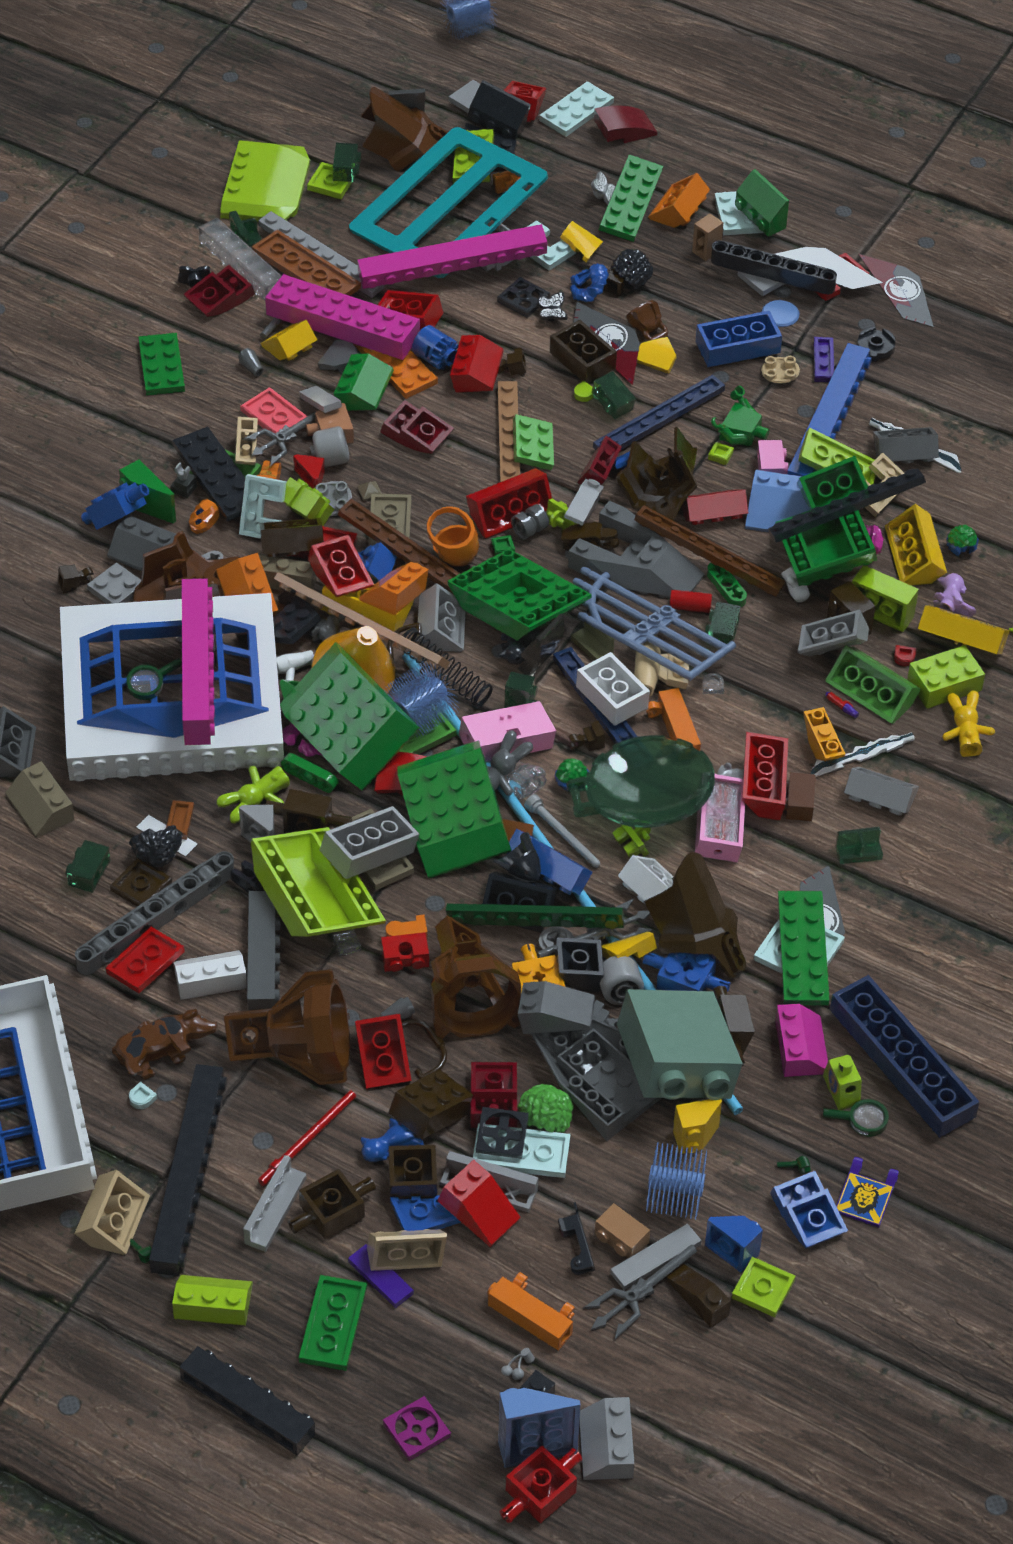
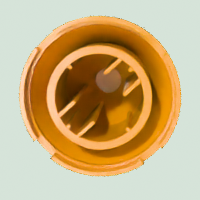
M365 626L340 632L328 637L319 645L314 654L311 669L331 646L337 642L389 694L390 688H392L390 683L393 685L395 680V665L391 654L373 628Z

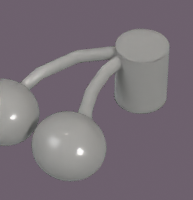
M524 1348L521 1354L515 1356L509 1362L508 1366H503L501 1368L502 1374L505 1376L512 1374L515 1380H521L524 1377V1371L520 1368L522 1358L527 1363H531L535 1359L530 1349ZM520 1357L518 1368L513 1370L510 1367L511 1363Z

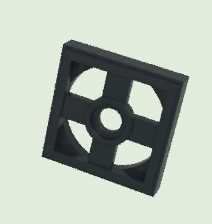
M519 277L497 297V302L528 318L539 308L538 299L531 296V294L536 292L539 297L546 296L550 298V292ZM510 293L516 296L512 301L507 299ZM525 294L527 297L521 298L520 295ZM528 302L531 305L528 308H524L520 304Z
M482 1107L476 1153L522 1159L529 1113ZM493 1116L500 1117L499 1125L495 1128L485 1126L489 1118ZM509 1119H517L521 1124L522 1131L511 1130L508 1127ZM500 1130H505L507 1132V1135L505 1137H499L498 1132ZM483 1136L494 1138L496 1141L495 1149L484 1141ZM509 1140L519 1141L513 1148L505 1150V1144Z

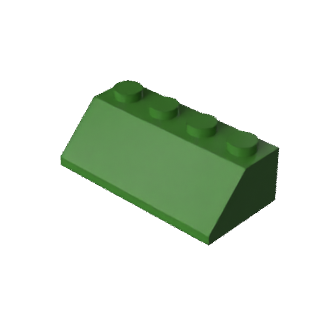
M845 645L825 680L891 724L897 721L912 706L921 690L918 686L856 647Z

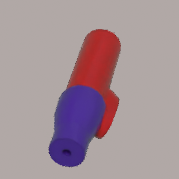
M826 692V698L842 709L843 712L854 718L858 717L859 712L853 708L850 702L847 700L843 701L833 692Z

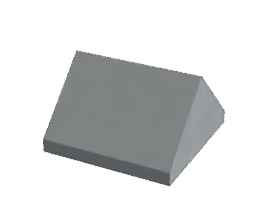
M242 805L239 807L241 835L251 842L252 838L275 835L273 805Z

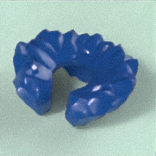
M597 263L593 264L589 269L582 270L579 274L573 275L570 278L572 284L570 290L573 299L593 302L594 297L603 293L609 276L608 269L604 265ZM591 278L592 284L584 289L576 287H581L583 283Z

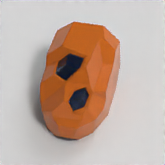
M205 499L195 507L189 519V526L192 532L196 534L203 533L216 523L219 518V508L214 502Z

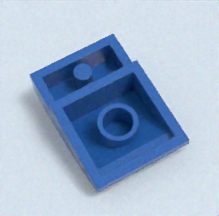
M816 1171L775 1186L770 1192L785 1222L805 1249L848 1231L828 1189L824 1190Z

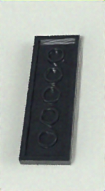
M207 426L172 440L173 447L186 465L190 467L191 472L196 476V479L211 500L217 505L226 521L228 522L240 517L245 477Z

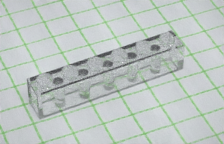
M218 218L199 226L200 243L203 246L205 245L214 256L216 255L225 266L230 265L252 285L257 296L265 300V297L281 278V275Z

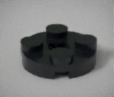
M870 327L860 332L857 345L869 348V357L872 358V362H876L879 359L889 357L895 352V336L886 329L880 331L876 330V327Z

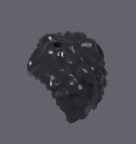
M638 249L622 251L613 260L610 268L618 272V275L633 286V289H638L639 286L646 284L653 274V267L649 262V258Z
M175 825L168 826L166 829L157 832L149 828L132 837L129 845L136 858L142 862L150 863L153 867L157 868L163 867L172 862L173 858L176 857V853L182 844L183 833L176 829Z

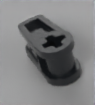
M244 860L241 863L242 872L237 869L231 871L232 881L247 893L249 891H265L254 873V865Z

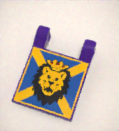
M854 1157L836 1207L840 1215L880 1227L896 1185L899 1171L890 1169L886 1182L883 1183L859 1175L863 1159Z

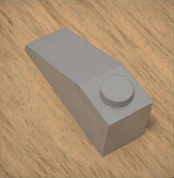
M585 479L564 518L583 526L596 508L604 486H601L596 480Z

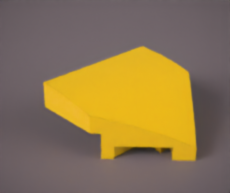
M668 337L641 343L637 363L668 374L670 373L677 356Z

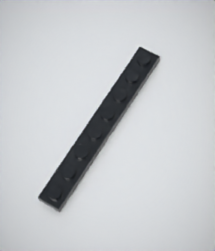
M918 468L907 470L902 475L890 477L879 484H872L867 489L852 492L842 499L832 500L830 504L815 507L810 512L795 515L792 519L785 522L775 523L772 527L768 528L770 536L777 543L924 484L926 480Z

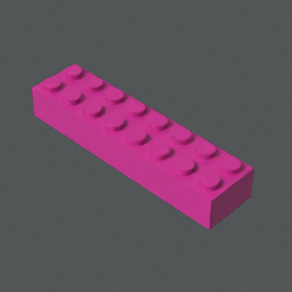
M284 274L265 297L266 315L293 324L307 320L314 331L401 360L405 358L412 348L413 341L420 331L419 318Z
M207 578L182 579V707L185 745H211V736H215L212 587H208Z

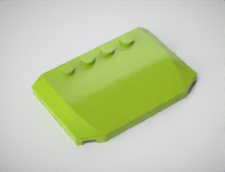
M239 140L222 198L221 218L259 222L270 211L286 221L290 216L294 217L299 209L310 167V159L305 148L301 146Z

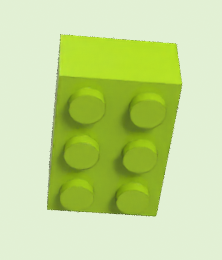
M862 566L853 578L852 583L875 605L874 620L904 632L914 618L919 589L868 566Z
M966 645L910 663L907 680L921 688L918 696L928 709L948 702L947 696L950 693H955L961 698L967 696L970 691H982L985 673Z

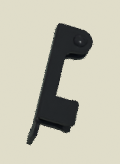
M573 1202L576 1214L559 1218L558 1223L563 1238L574 1234L577 1236L581 1253L572 1258L570 1265L574 1274L582 1275L595 1271V1266L577 1204Z

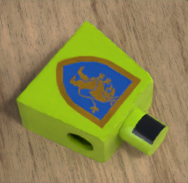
M850 1055L830 1059L823 1074L824 1080L838 1110L851 1108L856 1102L861 1100V1077Z

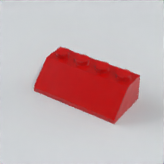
M535 468L467 495L466 499L471 517L482 536L488 538L512 528L511 518L520 512H525L527 508L535 504L540 505L546 512L548 500L552 499L547 474Z
M746 732L742 801L758 817L780 820L786 801L788 738Z

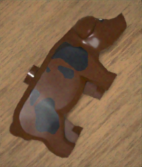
M196 1008L189 1009L184 1014L168 1015L152 1022L145 1021L137 1029L121 1036L117 1040L116 1046L112 1048V1054L116 1055L119 1062L126 1067L128 1074L132 1076L139 1075L146 1080L155 1075V1072L149 1065V1061H156L168 1055L176 1065L186 1060L184 1054L191 1050L187 1042L190 1039H200L215 1033L218 1021L212 1022L198 1014Z

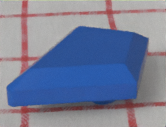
M630 451L617 457L612 467L615 469L621 468L622 470L626 468Z

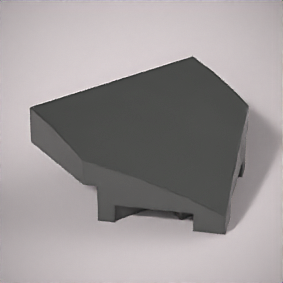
M335 340L317 364L320 370L338 369L342 375L351 354L358 353L353 343Z

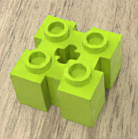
M290 477L286 483L285 500L283 503L305 519L321 518L322 526H324L335 510L329 505L331 501L317 489L310 488L303 480L298 478L296 481Z

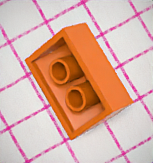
M698 173L688 176L670 186L648 217L650 220L673 228L679 225L684 226L690 222L691 215L698 211L699 204L705 201L710 189Z
M258 553L238 558L216 569L224 596L271 593L273 616L276 615L278 608Z
M409 562L389 572L373 587L362 594L359 600L396 615L425 591L429 569L418 563Z

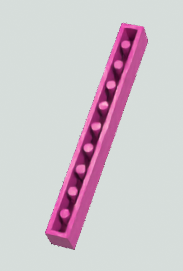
M540 224L358 259V273L363 289L375 288L376 286L386 284L390 285L402 281H411L438 274L467 270L469 268L484 267L495 263L547 254V239L543 226Z

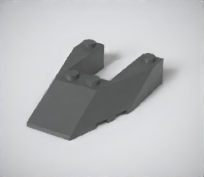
M608 501L600 511L599 523L602 524L603 528L616 529L618 533L616 538L630 543L621 556L616 555L580 538L569 550L568 568L581 573L582 567H587L600 575L608 572L610 575L609 580L625 589L639 591L638 594L642 595L652 593L658 594L659 598L670 599L671 590L693 592L704 577V573L659 534L634 521L636 515L627 508Z

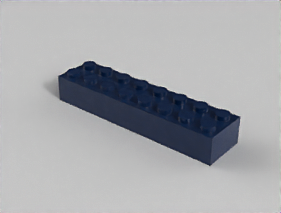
M869 975L832 994L830 1011L939 1138L976 1118L979 1107L978 1099Z

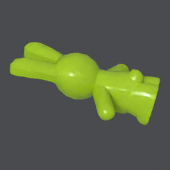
M250 766L249 774L253 784H245L237 792L223 794L218 797L217 805L219 807H227L240 802L230 814L231 823H238L240 821L239 807L242 805H260L263 799L284 803L282 799L274 795L279 790L286 789L290 785L289 777L280 766H276L261 779L257 768Z

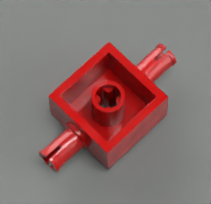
M539 1447L506 1476L505 1491L514 1499L499 1511L503 1519L508 1517L506 1522L511 1523L520 1513L526 1510L541 1524L576 1493L577 1477L570 1470L582 1461L580 1453L574 1454L576 1449L571 1448L567 1454L560 1460H557L545 1447Z

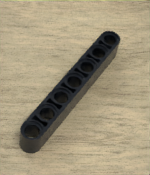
M718 240L712 244L711 262L716 266L822 294H832L835 292L837 273L832 269Z

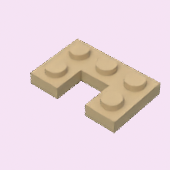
M883 452L868 467L882 482L890 477L904 474ZM896 495L865 508L876 517Z

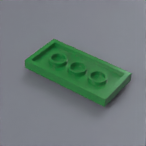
M177 333L138 336L146 396L185 392Z
M320 1275L299 1354V1363L347 1371L367 1291V1283Z

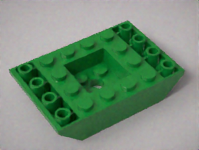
M511 549L504 550L498 555L487 559L477 566H473L471 569L447 581L448 586L463 610L515 640H519L580 607L592 598L589 592Z

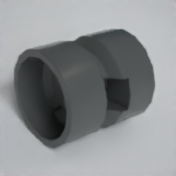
M535 504L527 508L525 512H520L513 516L511 524L516 535L520 539L526 540L536 532L549 526V519L545 510L540 505Z

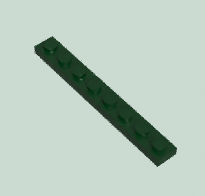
M447 903L446 915L461 924L479 926L513 925L522 927L553 926L615 929L624 928L625 924L623 908L452 903Z

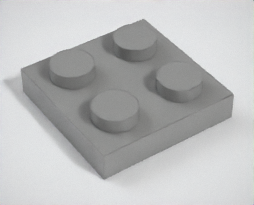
M116 562L88 583L87 590L106 604L127 603L134 597L135 587L141 582V579Z

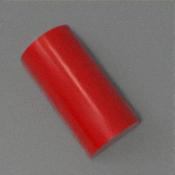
M671 590L670 606L673 609L704 613L711 612L712 594Z

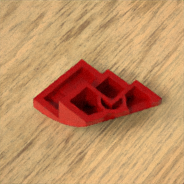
M398 752L377 775L374 791L378 794L397 792L403 796L397 766L427 756Z

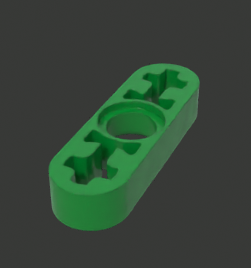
M709 563L707 577L728 604L733 608L745 606L747 593L735 577L720 566ZM729 582L732 586L725 587L722 583Z
M288 753L281 761V766L287 773L327 793L332 792L338 785V779L334 774L293 753Z

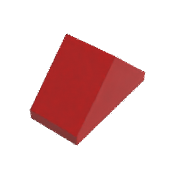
M299 454L293 456L295 472L310 488L316 489V486L322 483L325 473L324 458Z

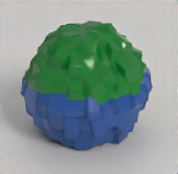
M968 525L954 527L946 538L948 549L958 557L960 552L967 550V547L970 548L969 554L974 552L979 541L975 531Z
M571 758L564 760L558 766L554 776L558 786L566 791L574 792L584 787L587 778H589V770L582 761Z

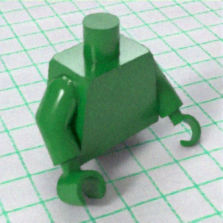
M737 386L731 392V399L738 400L739 402H735L723 423L717 425L715 422L716 417L712 418L711 423L714 428L719 429V440L729 442L731 445L741 444L750 446L756 437L766 440L770 429L761 426L762 415L757 413L746 398L742 397L745 394L742 386Z

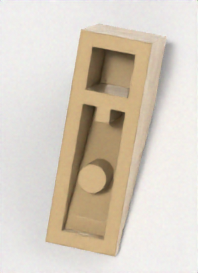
M238 417L235 446L236 464L255 465L256 457H251L256 447L257 438L256 441L242 439L257 432L258 418Z

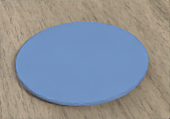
M771 301L762 308V312H771L778 327L791 326L799 319L798 308L787 301Z

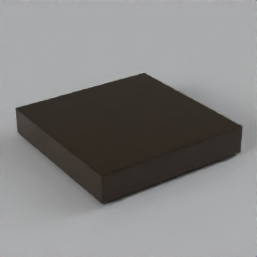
M137 858L110 885V891L139 906L170 885L172 877Z

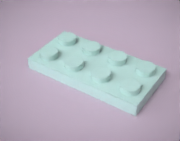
M587 81L540 114L539 121L567 137L594 117V108L612 105L614 97Z
M478 1123L473 1158L526 1174L565 1178L570 1134L527 1129L523 1157L519 1159L476 1153L480 1126ZM485 1124L486 1127L495 1128L497 1126ZM509 1127L511 1130L522 1131V1128ZM500 1130L498 1132L499 1137H505L507 1135V1132L505 1130ZM483 1136L484 1141L495 1149L496 1141L494 1138ZM509 1140L505 1144V1150L513 1148L519 1141Z

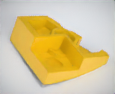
M573 221L560 236L574 252H581L584 255L582 260L585 262L591 259L594 252L603 243L602 240Z
M644 932L601 945L602 956L608 959L613 956L617 958L629 957L633 954L641 958L657 948L654 934Z

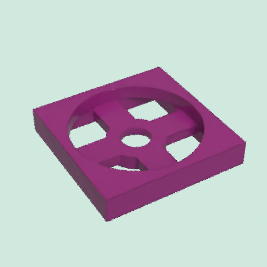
M425 1396L383 1419V1425L409 1461L451 1437V1432ZM418 1409L424 1410L428 1413L429 1417L420 1421L416 1420L412 1413ZM403 1419L407 1424V1429L397 1434L395 1430L396 1422ZM418 1425L422 1430L419 1433H414L412 1431L413 1426ZM436 1425L438 1427L437 1434L430 1440L426 1434L427 1429ZM414 1439L418 1440L421 1445H410L405 1442Z

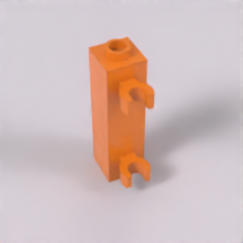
M679 688L659 691L658 702L650 701L646 713L648 718H654L661 714L670 739L661 740L663 746L661 747L662 755L668 756L676 752L679 762L700 758L701 743Z
M519 1272L513 1282L502 1276L497 1283L494 1282L489 1287L487 1292L488 1306L559 1351L572 1335L573 1321L571 1319L575 1315L572 1312L575 1307L566 1302L560 1312L529 1294L524 1290L528 1285L525 1282L528 1277L523 1273Z

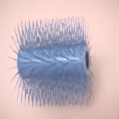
M445 0L448 3L446 10H444L447 14L444 15H447L449 22H452V36L453 24L455 23L454 33L456 27L458 31L460 28L461 32L463 29L464 35L465 33H471L472 35V32H469V30L467 32L466 27L467 29L470 28V25L473 23L476 25L475 32L478 31L477 27H480L479 24L477 26L476 22L483 25L484 21V26H489L488 23L487 25L485 24V21L488 20L490 24V13L488 12L491 10L490 7L494 8L490 6L489 0H454L453 2L452 0L450 2Z
M428 669L425 673L421 670L423 675L419 672L420 676L418 675V677L414 674L415 678L412 676L414 680L412 683L407 678L408 682L405 680L406 684L403 682L404 686L400 683L402 688L399 686V689L397 688L396 690L393 687L394 691L392 690L396 694L395 696L392 694L395 698L393 700L397 701V705L421 728L422 725L425 728L424 723L426 724V722L429 725V721L432 723L430 719L432 716L437 721L435 715L438 719L437 714L442 718L440 713L443 715L442 711L445 713L444 709L446 711V708L449 709L450 707L452 709L450 706L452 703L448 700L450 699L448 697L450 694L447 692L449 688L445 687L444 682L440 678L435 677V670L433 671L434 674L432 672L430 674Z
M657 1142L654 1161L649 1175L646 1212L650 1202L651 1190L654 1189L651 1213L657 1190L659 1191L656 1213L661 1190H663L661 1214L666 1191H669L666 1214L671 1192H673L671 1215L675 1196L678 1193L676 1216L681 1194H683L681 1216L685 1197L688 1195L685 1219L688 1212L690 1195L693 1196L690 1219L693 1213L695 1196H698L696 1220L706 1174L704 1172L707 1150L702 1173H699L702 1150L697 1172H695L697 1149L693 1170L690 1171L692 1149L688 1168L685 1170L688 1147L684 1157L683 1169H680L683 1146L680 1151L678 1167L675 1169L678 1145L673 1168H670L673 1144L668 1167H665L668 1144L663 1166H660L663 1143L659 1154V1162L656 1165L659 1144Z

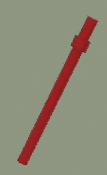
M350 1090L279 1159H275L268 1166L269 1169L258 1178L259 1184L265 1186L271 1180L284 1155L291 1157L292 1160L356 1098V1094Z

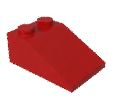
M511 81L504 91L531 104L526 122L535 120L547 88Z
M387 290L378 304L379 306L419 318L420 330L427 325L435 327L443 315L438 294Z
M349 535L311 546L308 561L316 576L335 597L374 586Z
M400 1014L355 1021L366 1089L411 1082Z
M474 1159L443 1187L438 1198V1202L489 1247L498 1241L521 1218L493 1176Z

